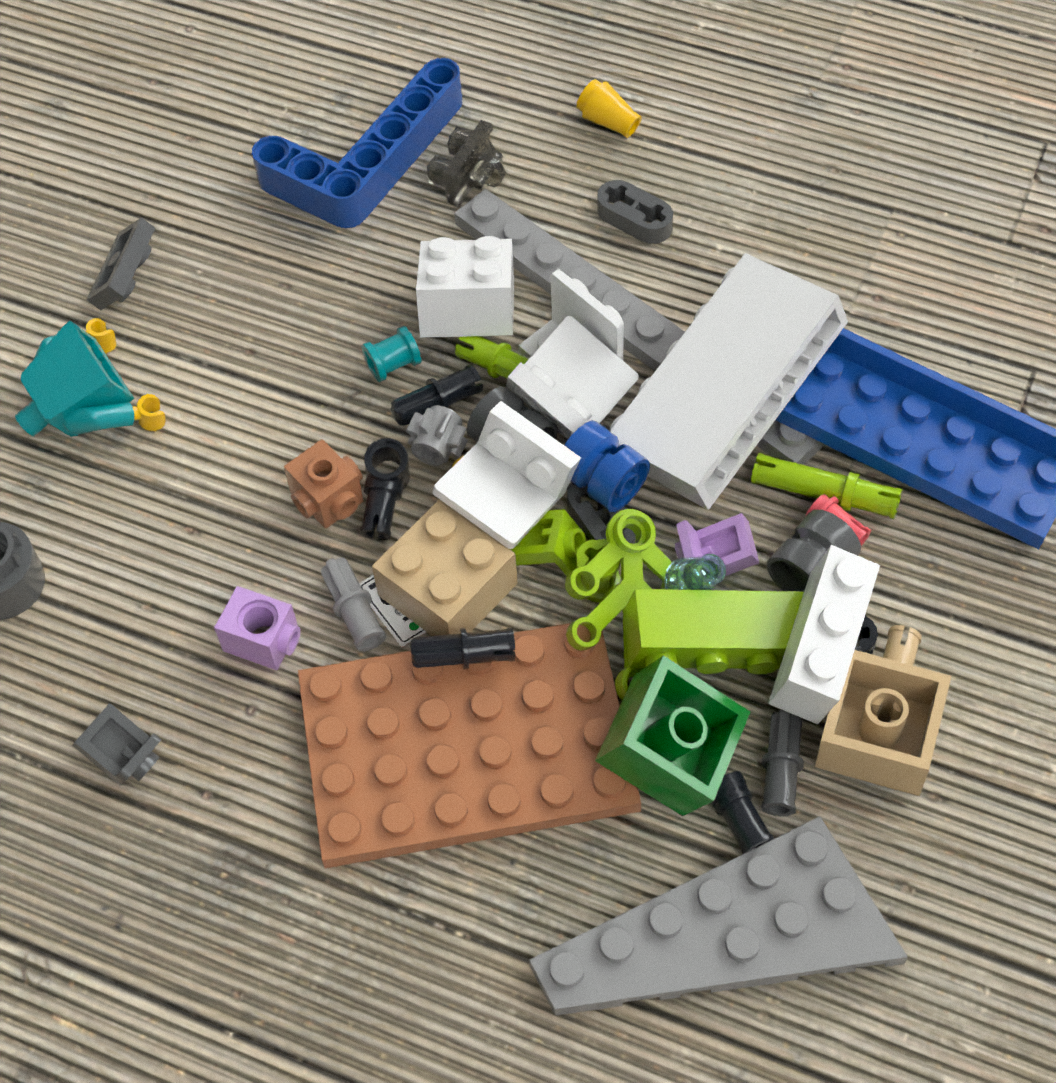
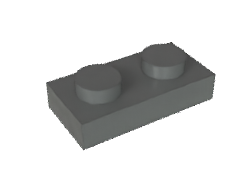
M140 218L118 233L86 301L102 310L116 301L121 303L128 298L136 284V281L132 279L136 269L146 261L151 253L152 247L148 243L155 231L154 226Z

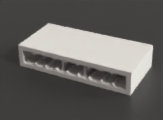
M745 253L736 266L727 271L720 287L707 304L702 305L698 309L694 321L682 337L670 346L666 358L654 374L642 383L638 395L629 407L613 421L610 431L618 437V446L627 444L649 460L650 470L647 477L709 510L848 323L839 295Z

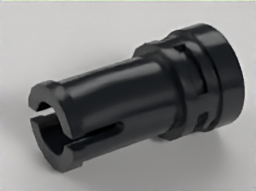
M734 771L724 775L716 797L711 804L715 808L717 815L724 817L742 849V854L775 838L770 834L751 801L753 795L748 789L744 776L740 771Z

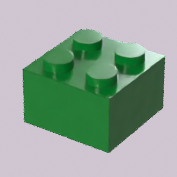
M663 655L634 674L595 761L676 813L685 816L714 801L750 711Z

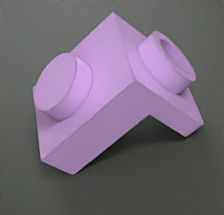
M742 513L697 531L687 520L676 524L680 541L675 543L678 560L684 570L691 569L704 584L759 563L749 521Z

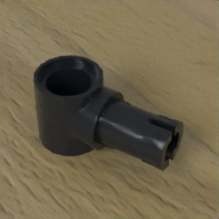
M381 438L374 441L367 448L364 455L366 479L363 492L367 495L359 533L363 537L373 539L377 525L378 540H389L391 538L395 503L401 499L402 492L408 485L410 470L405 447L397 440ZM384 461H392L399 465L394 472L389 474H383L376 470V467Z

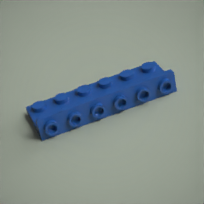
M842 329L776 418V421L1038 550L1056 518L1055 428L907 359L892 350L867 340L850 330Z

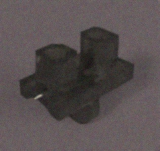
M481 120L474 130L456 126L449 135L447 142L448 152L454 158L451 160L435 155L427 165L429 183L445 189L448 204L460 207L473 187L476 189H481L484 185L496 187L505 178L506 172L501 164L503 155L495 149L490 140V133L493 131L492 123Z

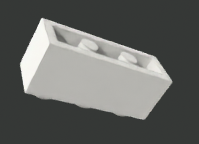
M833 545L828 548L810 573L768 704L819 724L839 702L880 565Z

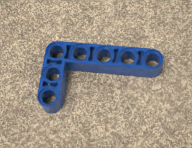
M436 58L426 63L338 163L283 137L266 136L261 138L252 147L253 162L261 189L337 227L353 228L360 225L461 108L462 90L459 66L456 62L447 58Z

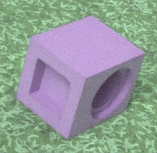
M239 586L235 588L214 627L223 652L274 670H278L285 655L289 656L294 652L300 638V627H298L291 604ZM270 626V629L260 634L253 633L259 627Z

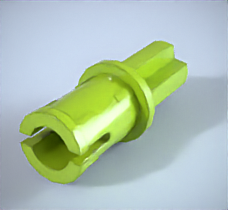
M482 336L459 337V340L474 346V350L456 344L455 355L458 358L465 359L486 369L488 375L492 378L501 376L508 379V376L520 362L525 364L529 359L512 351V347L506 342L497 344Z

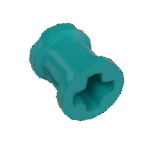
M406 326L397 328L395 335L376 344L366 342L361 346L367 366L378 382L386 380L388 373L407 364L417 366L422 362L417 343Z

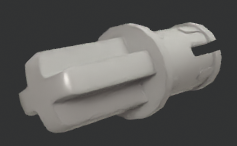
M343 557L336 560L334 558L329 559L321 569V575L335 601L333 606L335 615L343 618L358 651L365 652L378 647L385 641L386 634L380 627L370 606L372 601L370 593L367 590H362L348 560Z

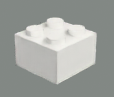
M484 236L477 240H453L447 237H440L431 241H421L416 284L420 338L513 335L514 271L512 239Z

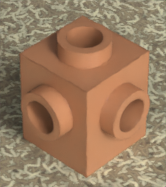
M323 439L283 466L294 505L305 518L308 519L313 516L325 529L336 521L351 516L358 506L364 502L360 486L363 476L358 466L348 456L341 458Z

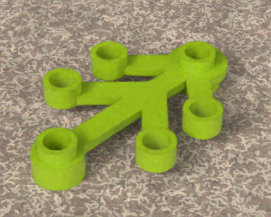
M625 509L616 513L606 526L607 544L585 566H580L567 575L565 580L567 593L574 599L584 600L597 592L600 585L599 579L621 559V581L586 617H581L568 626L566 631L567 641L574 649L587 650L596 645L601 638V631L621 611L623 613L635 589H652L643 580V563L663 581L661 589L673 590L672 582L676 579L682 582L685 590H696L694 578L689 573L680 571L655 545V525L645 513L635 509ZM623 528L631 529L634 532L635 543H629L624 538ZM577 575H582L588 580V591L578 588L575 581ZM624 615V669L619 672L615 681L617 695L622 701L628 690L629 678H633L634 674L643 669L629 668ZM579 625L589 629L591 634L589 642H584L578 637L577 627Z

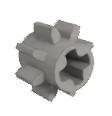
M443 406L427 408L424 415L415 412L406 429V432L411 435L408 444L412 445L411 451L414 456L420 461L434 466L447 463L450 456L456 459L460 458L468 441L463 437L466 427L462 426L461 417L453 410Z

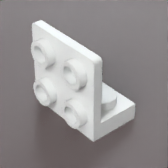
M560 269L554 271L550 275L552 320L518 345L519 354L530 358L565 317L572 316L623 360L624 323L620 314L612 306L603 305L593 297L580 280L576 278L571 279Z
M567 316L525 364L520 362L508 376L506 387L520 397L529 407L539 411L555 423L558 432L568 440L584 423L591 420L601 423L636 383L639 375L572 316Z
M500 401L489 412L477 444L434 485L432 493L508 549H513L565 494L581 457Z

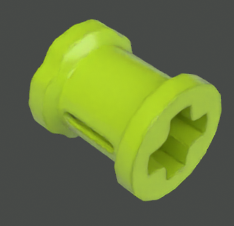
M588 540L583 543L576 552L577 568L585 566L607 544V540ZM620 560L599 579L600 585L597 592L588 597L587 600L601 602L621 581L618 571ZM577 575L576 585L578 588L588 591V580L582 575Z

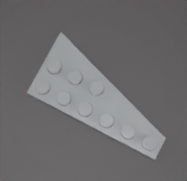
M819 816L530 959L529 962L530 968L554 1015L557 1016L623 1006L624 1002L659 997V1000L679 998L683 993L710 990L712 993L798 980L799 976L832 971L834 974L854 972L856 968L885 964V967L905 964L908 956L824 821Z

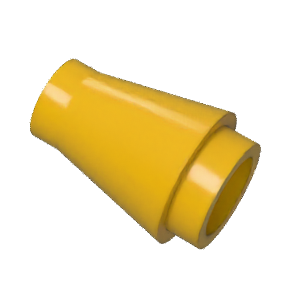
M596 79L592 80L584 88L576 104V108L582 112L584 119L616 131L626 138H629L636 131L642 120V116L636 113L607 81L601 83Z

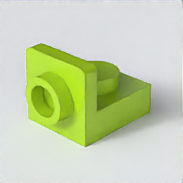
M565 509L549 510L524 538L510 550L515 553L516 566L555 563L567 576L577 568L576 552L586 542V537L583 530Z

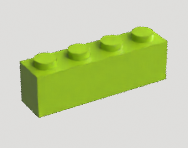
M635 589L623 610L629 668H645L664 655L682 668H697V671L702 674L720 673L726 669H747L751 674L774 672L780 669L804 591Z

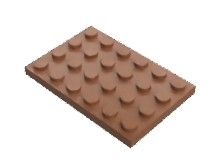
M571 623L515 632V650H513L516 654L515 661L469 664V669L464 670L462 664L414 667L411 660V651L298 670L321 858L324 868L641 812L638 788L595 761L620 707L603 630L601 631L599 642L587 650L574 649L568 643L566 631ZM579 625L577 627L578 637L584 642H589L591 638L589 629Z

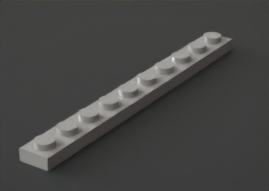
M486 188L454 213L455 225L476 240L484 236L512 239L513 267L550 295V275L557 269L563 271L571 279L576 278L580 280L593 297L603 305L612 306L620 314L624 323V349L654 371L657 370L666 358L670 346L685 333L684 330ZM775 420L756 446L771 457L804 465L825 444Z

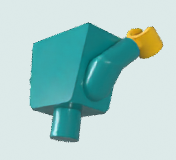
M93 318L88 321L86 331L69 320L56 335L46 337L41 341L33 361L21 374L20 380L31 396L32 401L19 411L15 418L19 425L33 437L48 424L73 437L103 429L132 426L134 420H138L140 426L145 430L157 431L163 428L166 420L165 413L159 411L160 400L153 394L142 396L138 400L137 406L131 405L130 402L135 398L105 354L114 350L117 345L115 332L112 329L107 330L106 323L99 318Z

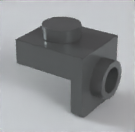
M109 703L72 746L121 786L130 776L140 781L160 758L153 752V749L162 739L155 733L149 737Z

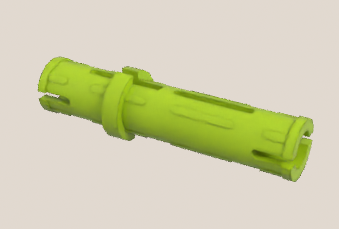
M758 453L756 457L758 464L754 463L751 475V483L770 486L812 498H819L822 494L829 498L835 496L839 499L838 504L845 511L850 512L852 508L887 516L890 519H895L896 509L899 507L902 488H894L862 480L859 478L860 474L849 472V475L846 476L766 456L763 453Z

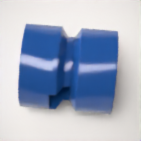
M591 420L579 427L564 445L581 457L570 482L578 488L588 486L587 492L592 499L608 511L616 512L628 504L638 493L649 474L650 462L627 444L618 446L619 440L615 434L597 421Z

